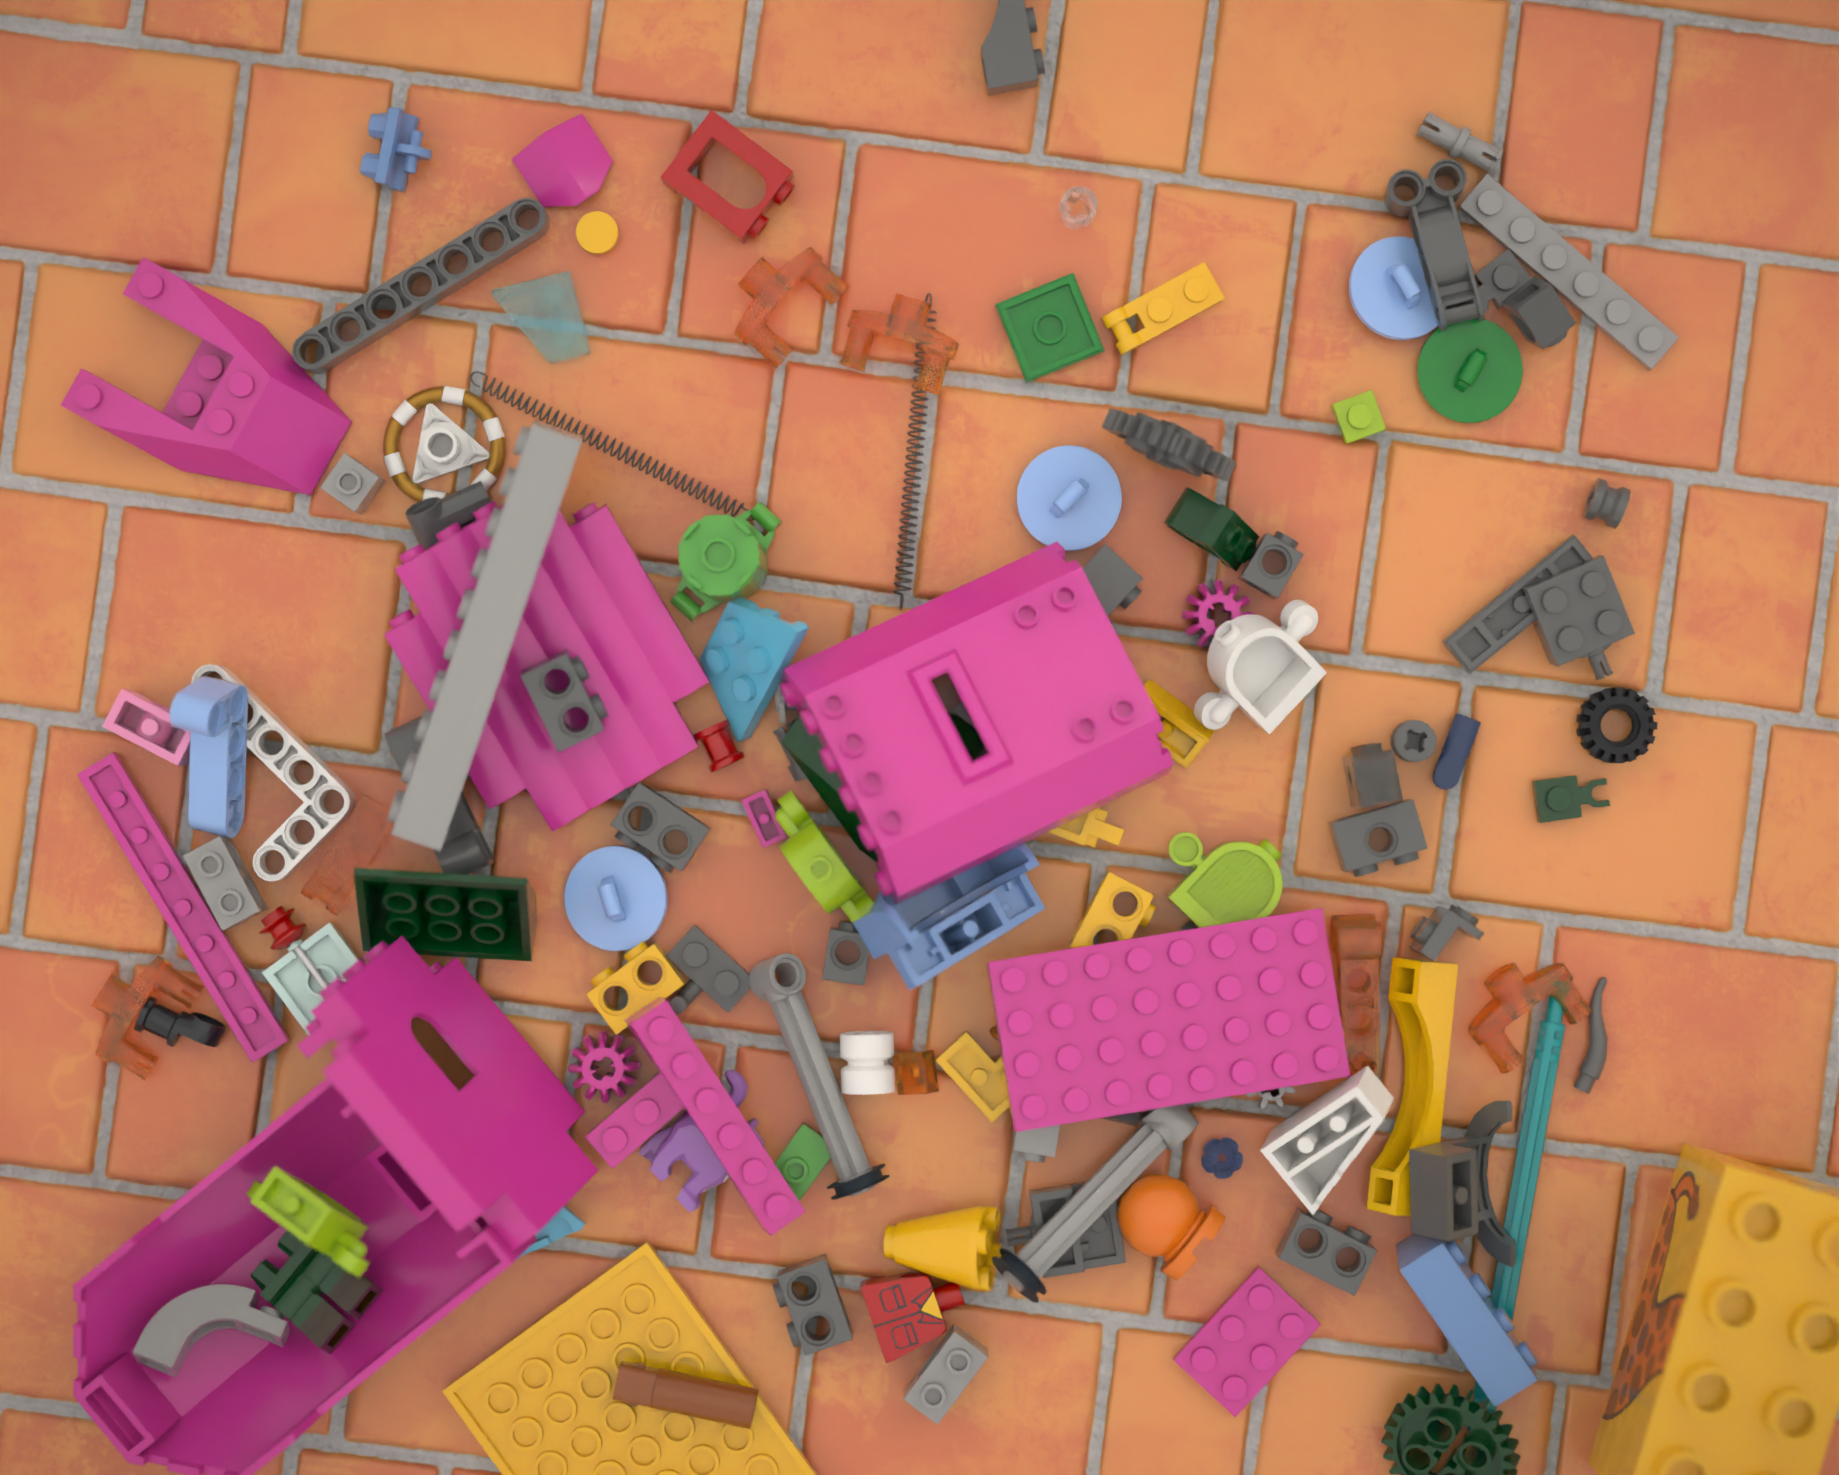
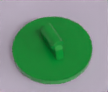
M1472 319L1448 325L1445 331H1441L1438 328L1424 343L1417 361V381L1426 402L1441 416L1460 423L1482 422L1503 412L1516 397L1522 381L1523 365L1516 343L1503 328L1485 319L1481 322Z

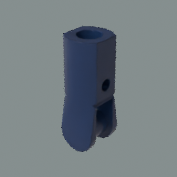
M1458 713L1455 714L1442 747L1443 752L1440 754L1433 772V782L1438 788L1447 790L1457 785L1465 765V759H1468L1481 722Z

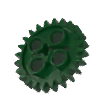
M1436 1384L1431 1394L1422 1386L1415 1396L1407 1393L1402 1403L1395 1405L1384 1425L1386 1433L1381 1443L1388 1446L1383 1458L1394 1461L1389 1470L1390 1474L1516 1475L1518 1472L1516 1466L1520 1460V1455L1514 1452L1519 1444V1440L1508 1438L1513 1428L1512 1424H1499L1503 1414L1502 1410L1492 1413L1486 1410L1490 1402L1488 1398L1478 1404L1474 1402L1473 1390H1470L1465 1397L1459 1396L1457 1385H1453L1449 1394H1445L1441 1385ZM1465 1425L1470 1426L1471 1429L1466 1432L1459 1446L1452 1450L1441 1469L1437 1473H1433L1431 1469L1437 1464L1442 1453L1448 1450L1459 1431Z

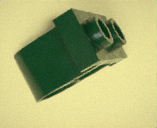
M1186 487L1163 522L1174 532L1217 557L1223 564L1236 572L1242 563L1247 562L1252 557L1256 549V541L1259 538L1235 511L1223 504L1218 505Z

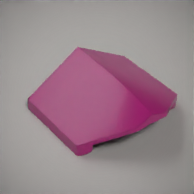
M582 113L544 132L512 158L544 208L578 206L599 192L613 164L610 155Z

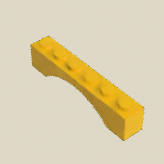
M1392 957L1388 1000L1396 1015L1403 1040L1405 1057L1404 1088L1400 1110L1393 1131L1383 1151L1371 1166L1367 1201L1368 1210L1394 1216H1411L1409 1149L1439 1143L1441 1140L1458 964L1427 959Z

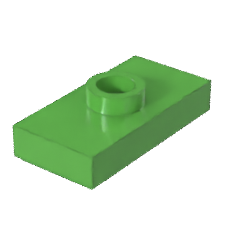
M803 1122L774 1164L800 1201L831 1157L822 1135Z

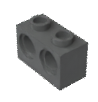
M565 649L521 671L520 677L558 752L605 730V724L602 719L609 716L598 693L590 695L584 683L590 676L579 655L572 658L568 649ZM552 669H561L568 674L570 682L564 689L554 690L546 684L545 675ZM573 707L582 708L588 714V722L580 728L570 727L564 720V714L568 709Z
M642 782L637 784L611 823L613 827L618 829L615 835L617 839L634 850L637 849L639 844L654 853L650 860L669 873L674 868L679 871L685 869L711 830L709 826ZM638 806L648 808L653 816L652 825L644 831L634 828L630 821L631 812ZM671 830H680L686 834L688 846L683 853L675 854L667 849L665 838Z
M1297 1208L1275 1254L1279 1259L1355 1296L1377 1252L1373 1245L1368 1243L1371 1236L1350 1225L1347 1226L1345 1231L1331 1225L1333 1217L1318 1209L1312 1215L1309 1210L1305 1212ZM1307 1228H1314L1319 1231L1320 1235L1317 1245L1310 1249L1301 1248L1298 1245L1299 1234ZM1352 1247L1356 1249L1357 1259L1353 1265L1343 1268L1336 1264V1255L1342 1248Z
M826 1254L778 1270L777 1278L779 1282L772 1285L780 1308L788 1306L792 1322L786 1323L794 1348L801 1345L806 1356L853 1339V1330ZM800 1276H808L815 1281L817 1289L809 1296H801L794 1291L793 1281ZM813 1316H822L829 1321L831 1328L826 1334L816 1336L807 1329V1321Z

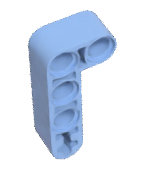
M207 676L200 677L175 695L170 707L169 717L170 723L174 728L190 731L188 809L190 827L195 830L234 838L242 827L245 813L248 691L244 685Z

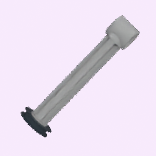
M788 953L780 954L759 961L753 966L749 976L750 987L758 998L767 1001L771 1005L839 1177L838 1181L827 1186V1189L834 1188L836 1195L831 1200L848 1195L855 1196L872 1189L873 1185L886 1180L890 1175H882L880 1169L885 1167V1164L873 1167L869 1165L801 992L806 981L805 967L795 955ZM775 971H777V973L780 976V984L777 982L775 978Z
M1183 1105L1146 1110L1139 1119L1141 1126L1016 1255L1005 1248H1001L1000 1253L1002 1257H992L994 1266L1015 1290L1030 1301L1038 1303L1037 1293L1039 1292L1044 1295L1047 1293L1040 1278L1165 1149L1169 1151L1174 1149L1196 1128L1199 1122Z

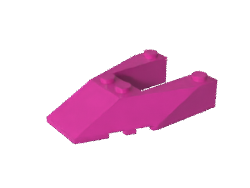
M143 257L123 295L203 339L163 412L82 368L61 406L180 471L312 496L353 422L305 370L295 362L291 354L284 349L262 323Z

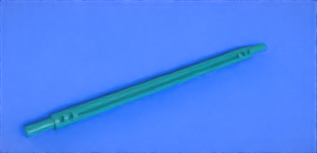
M1552 980L1545 1021L1540 1020L1503 1226L1506 1233L1515 1240L1516 1263L1513 1267L1497 1261L1490 1298L1496 1309L1502 1307L1511 1321L1514 1315L1566 1026L1562 1024L1569 983ZM1476 1381L1474 1402L1479 1404L1488 1397ZM1490 1401L1486 1410L1490 1413L1495 1412L1497 1406L1494 1407Z

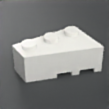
M1367 1065L1271 1129L1260 1151L1311 1214L1314 1215L1333 1186L1340 1180L1347 1167L1357 1157L1382 1123L1394 1097Z

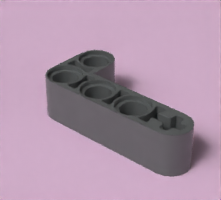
M423 715L384 734L390 751L402 774L411 750L419 752L423 742L415 740V736ZM461 791L441 851L434 849L444 873L470 875L494 863V858Z

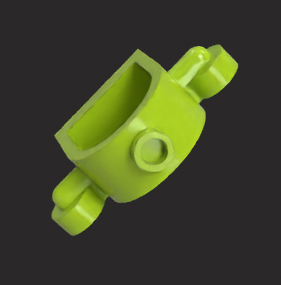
M790 790L777 799L781 808L777 810L775 818L789 837V839L779 845V848L819 904L828 914L841 907L852 923L871 912L874 901L818 823L811 818L796 795Z
M1180 832L1171 838L1168 844L1170 858L1176 864L1191 866L1192 869L1166 896L1199 928L1268 917L1278 905L1282 894L1283 881L1277 861L1283 855L1265 838L1258 846L1244 841L1225 842L1211 849L1205 856L1202 854V843L1196 835L1189 832Z
M274 1166L263 1183L255 1180L247 1191L246 1195L251 1198L250 1202L305 1244L330 1256L342 1268L361 1278L370 1264L364 1258L367 1253V1247L360 1241L368 1230L369 1225L319 1189L277 1166Z

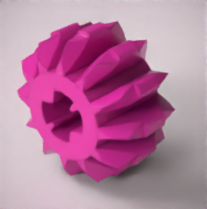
M1215 580L1213 595H1211L1208 587L1202 583L1197 587L1198 592L1203 598L1202 601L1193 595L1186 597V602L1197 609L1196 611H1183L1181 618L1186 620L1195 619L1196 624L1185 629V633L1189 636L1198 630L1203 632L1196 643L1197 646L1203 647L1209 637L1214 638L1218 628L1215 627L1214 620L1207 619V610H1214L1213 604H1219L1222 612H1228V621L1242 615L1254 613H1240L1239 607L1247 605L1250 602V598L1244 596L1236 602L1232 599L1238 592V585L1232 584L1226 595L1222 594V580Z
M600 1031L598 1036L599 1046H597L590 1035H587L583 1038V1043L589 1053L577 1047L572 1050L571 1054L583 1061V1063L570 1064L568 1071L571 1073L582 1072L583 1076L577 1078L573 1082V1086L577 1089L587 1082L590 1087L585 1094L586 1099L591 1100L597 1089H600L602 1103H608L611 1097L610 1088L613 1089L616 1096L622 1099L626 1096V1091L621 1082L629 1086L636 1085L638 1080L626 1071L640 1069L641 1063L636 1060H626V1057L636 1051V1047L631 1045L621 1051L619 1046L624 1039L622 1034H618L611 1045L608 1044L607 1031ZM606 1056L613 1060L610 1067H615V1073L608 1072L602 1077L596 1073L599 1066L594 1067V1061H602Z

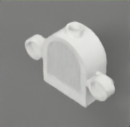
M1303 600L1289 602L1281 612V627L1263 616L1248 614L1234 618L1231 621H1226L1217 628L1208 650L1207 668L1212 681L1220 689V692L1206 693L1197 700L1194 707V715L1201 724L1211 730L1220 729L1228 723L1231 714L1238 707L1251 721L1269 735L1327 673L1298 643L1304 636L1312 633L1317 626L1318 613L1312 606Z

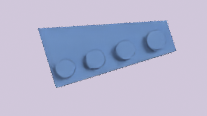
M1412 1234L1395 1245L1400 1272L1494 1407L1538 1381L1534 1365L1539 1362L1534 1352L1525 1341L1519 1344L1511 1332L1515 1329L1511 1319L1502 1307L1496 1309L1489 1298L1491 1292L1479 1273L1474 1274L1466 1263L1468 1259L1456 1240L1444 1241Z

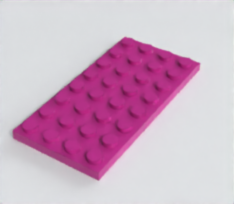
M1322 908L987 962L1014 1132L1350 1077Z

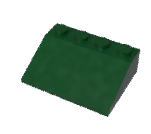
M354 868L353 876L363 951L369 952L382 940L390 946L403 936L418 955L532 961L537 926L536 895L528 878Z

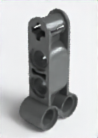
M1442 159L1436 162L1426 179H1423L1416 171L1410 169L1396 172L1390 178L1384 194V204L1388 211L1393 215L1408 217L1434 314L1441 331L1447 330L1448 325L1476 319L1478 322L1484 321L1479 290L1455 207V202L1460 198L1467 181L1466 171L1458 161L1452 159ZM1440 175L1450 176L1455 181L1456 188L1450 191L1442 190L1436 185L1435 178ZM1398 186H1408L1414 191L1415 198L1410 201L1400 200L1396 197L1394 189Z

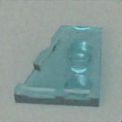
M570 271L491 290L494 299L550 364L591 354Z

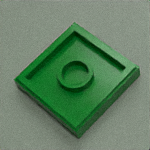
M1073 273L995 304L1026 384L1105 351Z

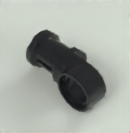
M152 996L147 999L142 1007L134 1030L140 1033L146 1030L166 1039L167 1045L171 1047L176 1045L181 1035L207 1046L218 1047L226 1029L223 1023L210 1016L197 1012L189 1014L185 1011L177 1013L157 1004V999Z

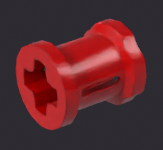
M728 719L694 734L695 739L702 742L711 761L709 766L711 773L745 758L744 753L737 750L727 729L730 726Z

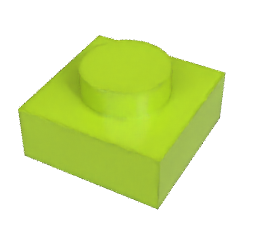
M1372 390L1331 405L1345 445L1386 430Z

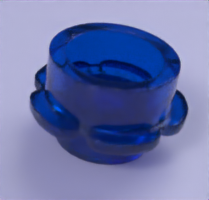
M1227 1137L1222 1138V1140L1214 1138L1208 1141L1203 1148L1205 1154L1201 1158L1205 1171L1213 1173L1219 1179L1231 1177L1233 1172L1239 1170L1243 1163V1155L1238 1151V1144L1233 1139ZM1225 1154V1161H1219L1218 1156Z

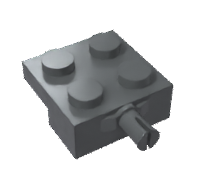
M1598 555L1523 588L1537 623L1534 625L1550 664L1558 667L1577 658H1588L1596 680L1613 674L1604 650L1612 643L1635 634L1603 555Z
M1086 1182L1030 1190L1032 1206L1030 1226L1005 1229L1008 1247L1026 1244ZM1116 1200L1043 1275V1278L1085 1272V1269L1126 1263L1122 1234L1116 1216Z

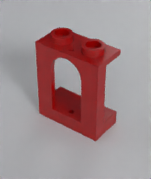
M713 110L708 113L661 176L663 184L675 193L679 192L735 234L743 244L749 236L755 240L761 234L770 220L765 216L774 203L781 206L795 187L791 183L794 175L790 168ZM716 141L759 172L764 178L766 194L757 206L749 209H740L692 175V172Z

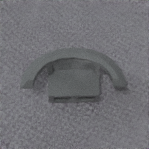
M1498 1100L1485 1105L1474 1115L1466 1130L1465 1137L1409 1149L1411 1233L1444 1241L1476 1235L1477 1239L1491 1256L1498 1262L1513 1267L1516 1263V1243L1506 1233L1496 1218L1489 1196L1487 1178L1488 1153L1492 1138L1503 1123L1512 1121L1511 1101Z

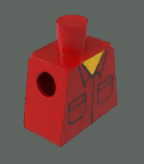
M920 1271L861 1281L860 1288L886 1363L898 1359L945 1333L947 1325L942 1312L965 1305L959 1284L951 1282L934 1288L930 1275Z

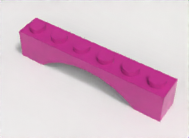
M658 997L624 1021L647 1056L706 1139L762 1230L772 1236L805 1213V1209L667 1000Z

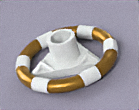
M451 386L431 387L421 390L404 400L391 415L384 434L383 458L393 482L405 495L416 502L432 497L442 499L455 493L424 489L418 484L488 460L486 467L471 485L481 481L487 491L497 480L503 466L505 435L495 412L477 395L466 389ZM445 402L461 405L473 411L483 423L490 443V453L431 403ZM426 406L413 478L411 479L406 473L399 453V438L403 426L407 424L418 409Z

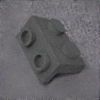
M1453 904L1449 909L1437 906L1429 918L1422 916L1410 933V937L1414 939L1410 948L1423 957L1435 961L1456 929L1480 940L1484 933L1475 927L1479 920L1461 907H1456Z

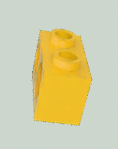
M1106 871L1068 945L1071 948L1093 945L1095 934L1102 929L1112 930L1116 935L1117 941L1132 939L1138 925L1145 928L1156 909V905L1150 903L1154 895ZM1123 891L1131 892L1136 899L1135 909L1127 915L1117 914L1113 908L1115 896Z
M644 941L624 955L628 963L618 971L614 972L609 966L590 980L594 989L586 995L616 1035L628 1027L624 1021L656 998H667L687 982L672 961L666 957V953L657 942L649 948ZM652 960L661 966L662 978L659 982L651 984L641 978L640 966L643 962ZM620 986L626 990L629 999L624 1008L617 1009L608 1004L606 992L609 987Z

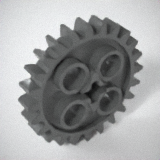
M1110 408L1102 425L1103 429L1124 439L1125 444L1131 446L1133 450L1146 455L1147 459L1166 468L1179 469L1199 478L1202 474L1228 482L1236 465L1235 461L1224 456L1222 453L1214 451L1213 446L1207 444L1206 440L1193 435L1191 431L1175 423L1165 420L1159 421L1140 412H1137L1136 416L1121 410L1118 411Z

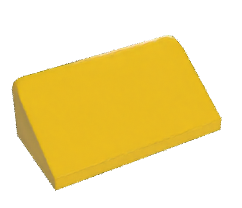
M1148 679L1143 686L1161 719L1164 730L1158 733V738L1163 747L1170 751L1172 759L1187 769L1210 740L1215 730L1208 729L1196 719L1194 710L1157 683Z

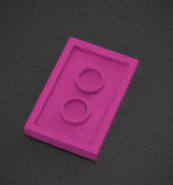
M1257 1266L1173 1356V1360L1236 1417L1321 1324L1267 1273Z

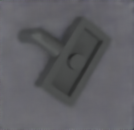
M696 924L666 955L690 978L686 985L670 1001L669 1005L675 1014L683 1013L703 990L725 1011L729 1012L751 988L749 982L750 974Z

